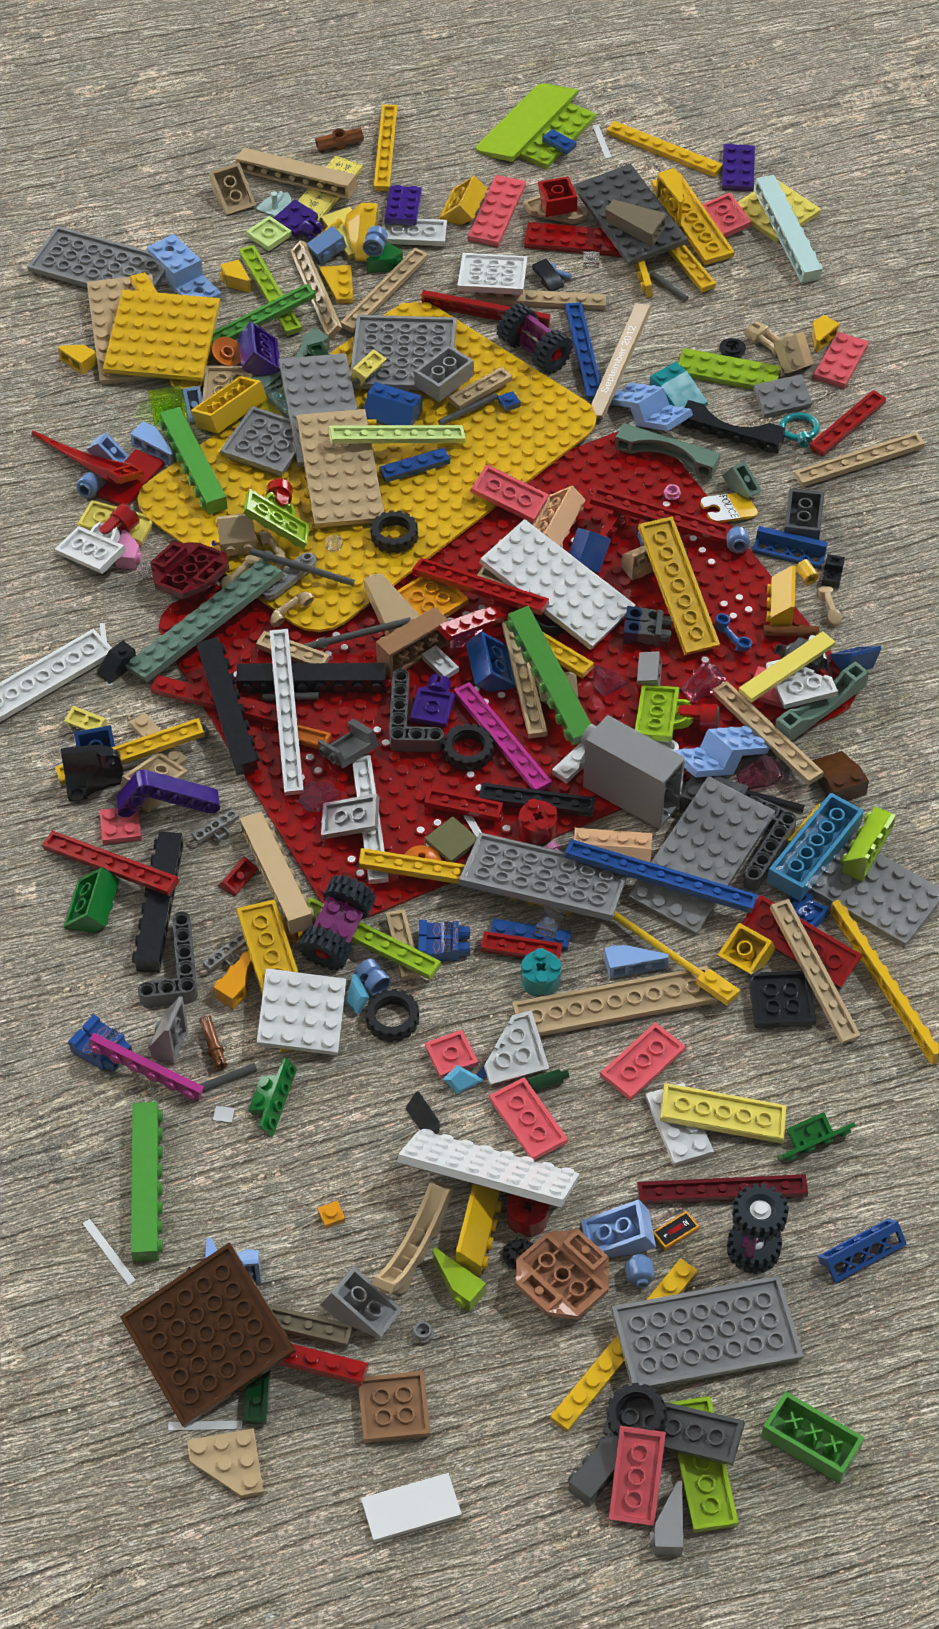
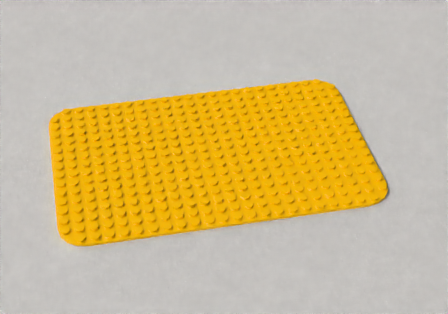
M429 302L401 303L384 314V316L452 317ZM457 320L455 349L474 360V376L440 402L421 390H404L422 396V412L413 425H439V419L458 411L449 402V396L500 367H503L512 375V381L485 397L494 393L500 396L513 391L520 400L521 407L505 412L497 399L445 424L462 425L466 437L464 443H371L384 512L388 513L391 510H394V512H397V510L402 511V513L406 512L410 514V517L413 516L415 518V522L417 521L418 540L417 543H414L413 548H409L408 551H401L398 554L392 552L390 554L386 551H380L378 547L376 548L374 542L371 541V523L314 528L305 468L298 467L297 458L293 460L284 475L279 476L221 456V448L244 416L239 418L236 423L226 427L223 432L214 434L200 444L226 495L228 509L208 515L206 510L201 508L199 497H195L193 486L189 485L187 474L184 475L182 471V464L177 461L144 484L140 489L137 501L140 512L145 514L149 521L152 520L153 524L181 544L197 542L220 550L216 517L243 514L245 497L249 489L265 498L267 485L270 481L277 478L287 480L293 487L290 505H294L295 516L309 524L307 545L304 549L295 546L289 540L278 536L274 531L264 528L260 523L253 520L257 549L264 552L267 550L276 555L269 544L261 546L257 540L256 533L267 531L285 552V558L294 561L303 553H312L316 556V568L354 579L355 583L354 586H349L308 573L276 599L265 600L261 595L257 599L275 611L297 594L309 592L315 598L310 605L303 607L299 602L282 614L283 617L291 624L305 631H330L347 623L371 604L364 590V578L372 574L382 573L395 586L413 572V567L420 558L430 559L497 507V505L470 493L472 486L486 464L527 484L587 438L595 429L597 416L594 408L586 400ZM355 335L329 353V355L346 353L349 371L351 370ZM283 386L270 395L257 408L289 418ZM353 388L357 410L363 409L370 389ZM444 448L450 457V464L387 483H385L379 472V466ZM392 525L384 528L380 534L390 539H397L405 536L409 531L405 527ZM214 540L217 545L212 546V541ZM250 554L227 556L230 569L224 575H231L245 562V557ZM271 561V562L269 563V564H271V565L277 567L274 562Z

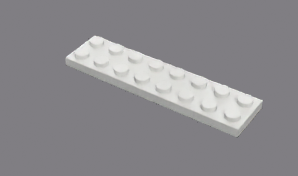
M92 629L0 682V722L102 663L112 647Z

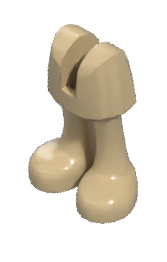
M757 321L744 331L751 342L756 345L759 343L763 344L777 358L778 355L773 342L794 335L793 333H787L781 338L770 331L767 325Z

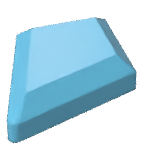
M353 974L345 1003L356 1014H360L369 996L358 975Z
M459 1065L443 1078L455 1094H459L483 1082L482 1078Z

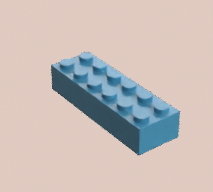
M830 793L769 868L767 883L801 901L860 827L864 810Z

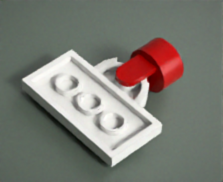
M120 504L110 514V518L105 523H97L90 531L78 526L55 548V551L58 555L103 574L127 551L124 545L119 544L118 541L122 530L130 533L140 523L139 516L130 506Z

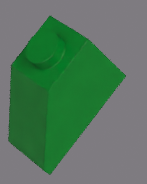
M390 243L385 244L380 256H370L366 259L367 272H391L403 260V251Z

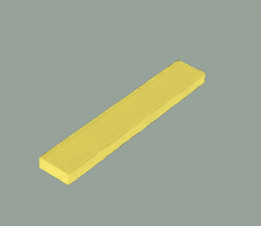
M822 631L739 687V692L752 703L835 646V641Z

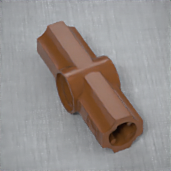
M361 127L347 131L336 129L330 135L315 138L318 152L332 148L343 150L349 144L364 141Z

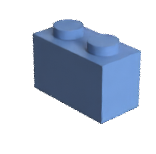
M333 226L307 243L310 254L321 265L347 247L344 237Z

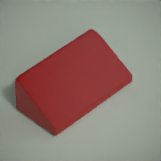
M243 856L217 886L236 896L258 868Z

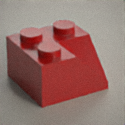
M569 176L538 181L541 205L546 217L577 212L578 197Z

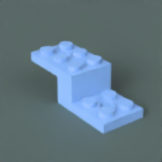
M175 234L147 247V252L165 269L167 285L176 294L213 298L222 297L221 292L203 275L201 259Z
M635 382L628 383L624 389L616 391L610 404L630 408L636 426L669 431L693 415L691 409L669 405L664 387L636 384Z
M742 726L708 729L700 748H683L674 750V752L685 757L684 768L696 778L733 775L743 755L767 754L770 747L765 743L764 739L756 736L752 729Z

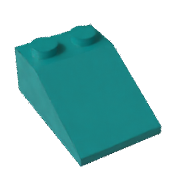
M676 361L650 376L649 385L664 387L669 405L685 408L688 400L704 405L708 404V401L689 373Z

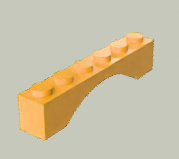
M280 913L289 944L296 943L306 930L290 934ZM249 951L243 952L237 963L231 965L222 979H218L214 985L215 998L233 1010L247 996L248 979L254 969Z

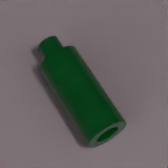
M560 1069L528 1078L527 1080L536 1092L562 1084L563 1080L570 1076L568 1070L560 1071Z

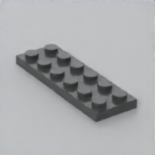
M633 1399L621 1408L619 1413L620 1424L626 1427L643 1429L652 1422L655 1408L648 1400ZM664 1402L668 1415V1420L665 1422L666 1427L664 1431H661L666 1433L664 1450L731 1466L734 1465L745 1426L744 1420ZM606 1419L603 1434L607 1436L612 1431Z

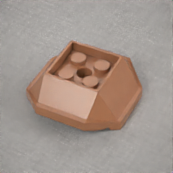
M579 1229L547 1232L516 1259V1287L547 1316L578 1320L608 1293L609 1257ZM559 1276H565L566 1279L561 1280V1279H559V1278H557V1277H559Z

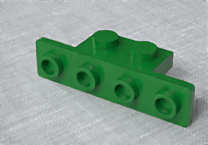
M288 1058L282 1059L277 1075L260 1077L248 1110L252 1115L263 1114L259 1128L268 1137L274 1136L297 1068Z
M823 1112L786 1129L794 1148L778 1155L777 1158L778 1160L785 1158L787 1162L798 1157L797 1152L803 1150L804 1153L816 1149L814 1145L821 1142L822 1145L832 1142L834 1141L832 1137L837 1134L842 1137L851 1133L850 1129L856 1126L855 1122L832 1131L828 1119Z

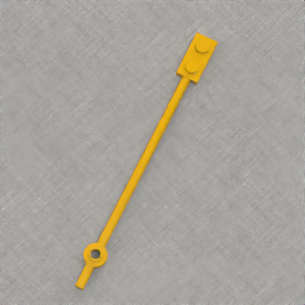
M615 911L614 920L660 952L668 954L670 959L697 977L696 984L719 1001L728 1005L740 995V989L711 969H708L706 972L701 971Z

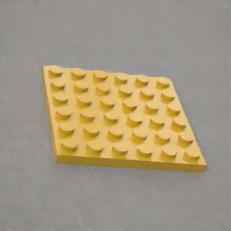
M122 290L103 365V373L203 382L221 304L220 298Z

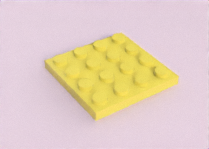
M780 182V187L786 194V199L791 204L792 211L797 216L801 227L821 214L819 207ZM755 191L740 200L738 204L751 221V226L774 242H779Z

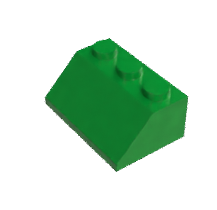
M102 867L78 879L63 927L69 930L90 933L105 928L108 924L109 913L113 908V900L118 891L120 879Z

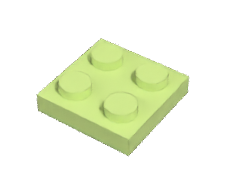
M268 216L247 230L246 236L267 251H270L291 237L292 231Z

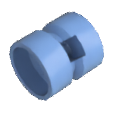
M372 226L368 229L362 246L363 251L367 255L377 257L382 254L388 237L386 230L380 226Z
M374 959L363 961L354 971V974L358 975L364 988L371 996H374L376 993H382V990H386L390 986L391 978L381 970V967Z

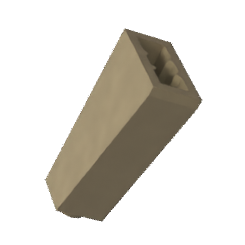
M614 199L605 208L608 223L649 246H654L667 226L666 213Z

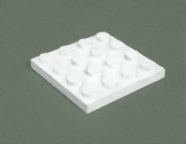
M463 253L457 291L464 293L478 292L480 294L523 295L527 256Z
M266 968L256 1045L338 1055L346 979Z

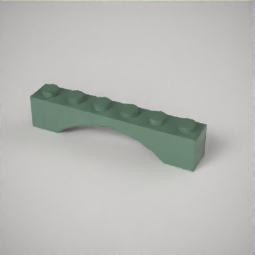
M313 328L303 336L301 348L293 358L308 357L306 345L321 341L328 351L330 349L329 336ZM280 372L251 377V379L262 382L267 398L283 386Z
M623 423L615 438V449L629 454L638 452L666 454L682 461L696 475L712 479L719 466L720 453Z
M855 661L845 668L834 681L838 690V696L811 702L796 709H789L777 718L776 727L790 741L794 740L866 687L869 672Z

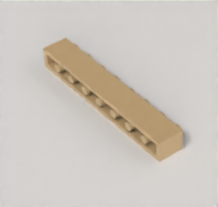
M243 148L235 158L236 163H240L243 173L347 199L357 189L355 174L248 148Z
M262 811L240 818L241 830L275 899L290 934L306 930L310 926L313 927L312 919L315 918L312 907L308 908L307 897L305 894H301V885L299 881H295L296 877L293 868L289 869L288 867L289 861L287 856L282 855V846L276 842L275 831L270 830L269 819L264 818Z

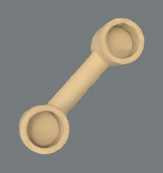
M267 531L256 533L257 540L261 546L269 544L277 556L285 558V552ZM275 563V565L279 569L285 566L282 564Z
M253 555L246 556L243 564L231 575H227L222 579L221 588L223 589L228 583L234 581L241 573L259 561L260 558Z
M828 586L820 587L818 589V598L826 601L829 610L826 623L832 628L839 627L842 615L835 608L832 598L833 588Z
M309 592L297 594L273 612L270 624L274 628L280 626L285 621L282 614L299 602L303 607L310 605L315 599L314 596Z

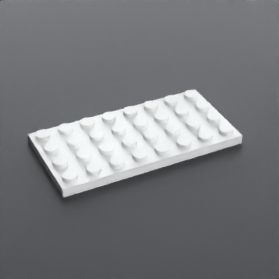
M525 519L488 551L479 562L508 586L549 598V605L543 613L590 650L626 617L627 606L635 607L633 602Z
M429 1129L419 1130L401 1150L397 1159L399 1163L561 1208L579 1178V1173H575L570 1168L561 1169L554 1167L549 1162L539 1163L530 1157L523 1156L521 1158L514 1156L509 1151L499 1152L490 1146H477L469 1140L459 1141L450 1135H437Z

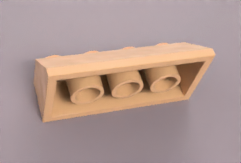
M573 485L549 495L532 525L562 547L564 538L569 534V529L576 522V517L582 511V506L586 500Z
M575 828L574 840L643 861H651L652 833Z

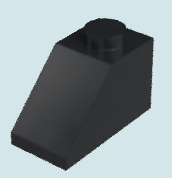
M122 640L108 651L97 672L98 675L109 684L114 682L127 672L126 665L132 657L136 656L135 649Z

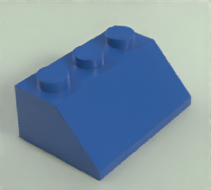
M375 382L367 394L363 409L366 411L367 420L377 419V424L413 425L422 412V396Z
M482 631L466 643L474 683L478 688L491 692L516 687L506 644Z

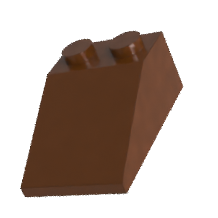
M843 751L812 760L824 772L823 777L817 781L826 797L833 793L845 801H849L867 794L869 780L861 767Z

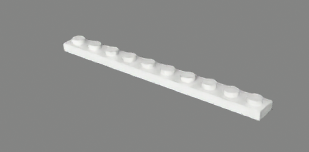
M288 629L271 630L270 641L285 795L304 794Z

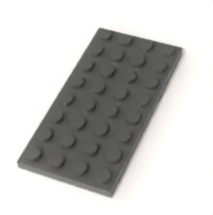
M631 163L573 185L576 194L629 266L688 244L686 236ZM614 199L666 213L667 226L654 246H649L608 223L605 214L606 206Z

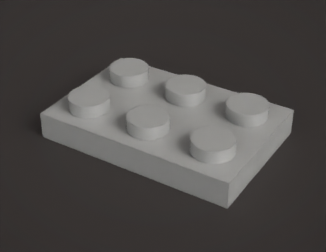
M802 374L755 384L753 387L763 417L812 406V400Z
M371 794L323 803L322 838L329 839L378 830L379 796Z

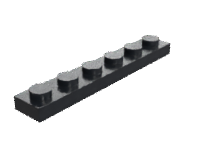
M482 783L479 798L502 802L504 806L522 808L529 800L537 799L555 806L557 813L593 817L595 797Z

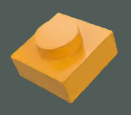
M338 1201L318 1207V1213L325 1229L345 1222V1217Z

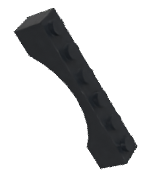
M691 400L687 401L685 408L691 409L693 415L681 422V425L688 429L700 430L705 434L710 433L719 438L731 439L736 443L748 444L753 448H762L771 453H779L785 439V427L771 423L754 427L731 425L715 417L704 404Z

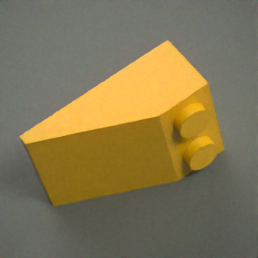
M675 168L657 173L656 198L677 226L680 227L683 205V178Z

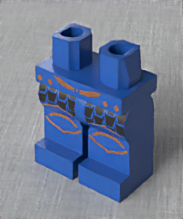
M419 920V951L440 961L453 960V962L459 961V956L470 955V942H459V940H470V926H459V921H453V923L448 921L427 923V920Z
M93 1014L82 1026V1029H79L68 1041L71 1053L102 1071L106 1068L115 1071L120 1064L112 1062L102 1054H95L89 1048V1039L92 1034H98L132 1051V1047L126 1042L124 1034L108 1027L100 1021L99 1017Z

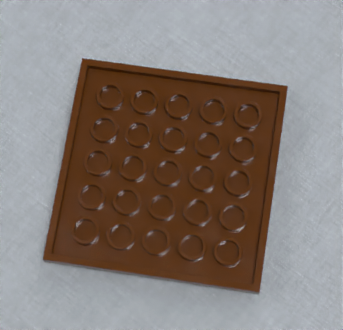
M230 1242L120 1316L184 1428L296 1352Z

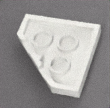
M779 660L766 663V669ZM803 667L775 686L784 709L838 696V690L832 677L827 675L821 676L807 667Z
M532 1010L512 1015L486 1061L484 1069L490 1086L549 1069Z

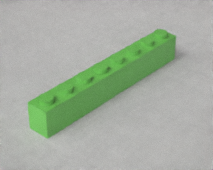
M180 407L160 412L161 420H159V426L161 430H164L166 440L170 441L172 452H176L177 462L182 464V471L184 475L187 474L188 483L190 486H193L195 497H199L201 508L205 509L208 515L228 509L226 495Z
M529 606L509 613L508 621L506 622L507 628L510 632H513L517 647H521L525 662H529L532 676L538 679L541 693H545L547 696V704L550 709L554 710L558 725H562L566 740H570L572 746L580 743L584 731L591 723Z
M158 1102L132 1103L131 1254L133 1262L159 1261V1253L163 1252V1240H159V1233H163V1221L159 1220V1214H163V1202H159V1196L163 1195V1183H159V1177H163V1165L159 1164V1159L163 1158V1146H159V1140H163V1128H159V1122H163V1110H159Z

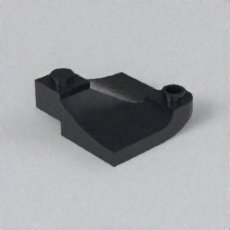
M104 745L61 748L69 801L86 800L89 795L100 789L121 784L124 771L119 751Z

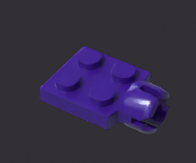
M295 199L273 218L290 229L295 237L304 234L308 238L314 239L316 236L312 233L319 235L322 232L321 222L316 220L318 219V214Z
M433 674L429 678L426 687L418 688L410 715L411 722L447 728L455 700V693L449 692L450 679L442 675L440 682H437L439 674Z

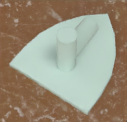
M273 191L271 192V197L260 203L256 210L275 217L291 203V197L288 192L280 191L277 194V192Z

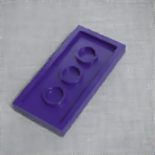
M724 144L722 190L753 192L755 145Z
M390 186L384 224L417 225L422 187Z

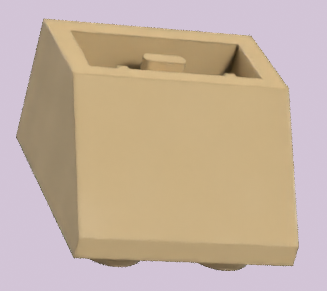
M645 546L622 554L621 567L631 580L654 572Z

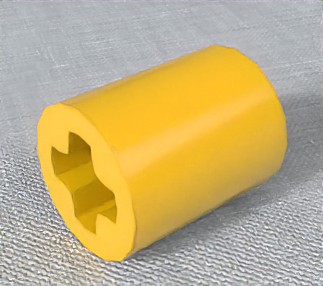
M803 560L797 564L796 571L806 585H811L818 580L819 575L809 560Z

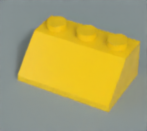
M474 175L454 187L439 219L463 225L466 222L470 223L475 218V213L480 208L481 201L485 198L484 194L487 190L485 185Z
M790 566L772 576L771 584L767 585V595H770V598L767 597V608H770V611H767L766 622H770L769 625L792 626L795 608V566Z

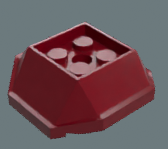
M172 542L150 562L155 589L181 599L188 598L196 602L222 579L224 573L230 569L227 553L197 542L182 544L180 542Z

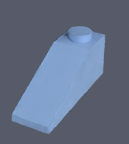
M143 421L130 433L132 446L163 460L168 465L174 463L172 450L158 429L153 425Z
M614 945L604 950V962L609 979L668 968L669 956L665 953L627 945Z

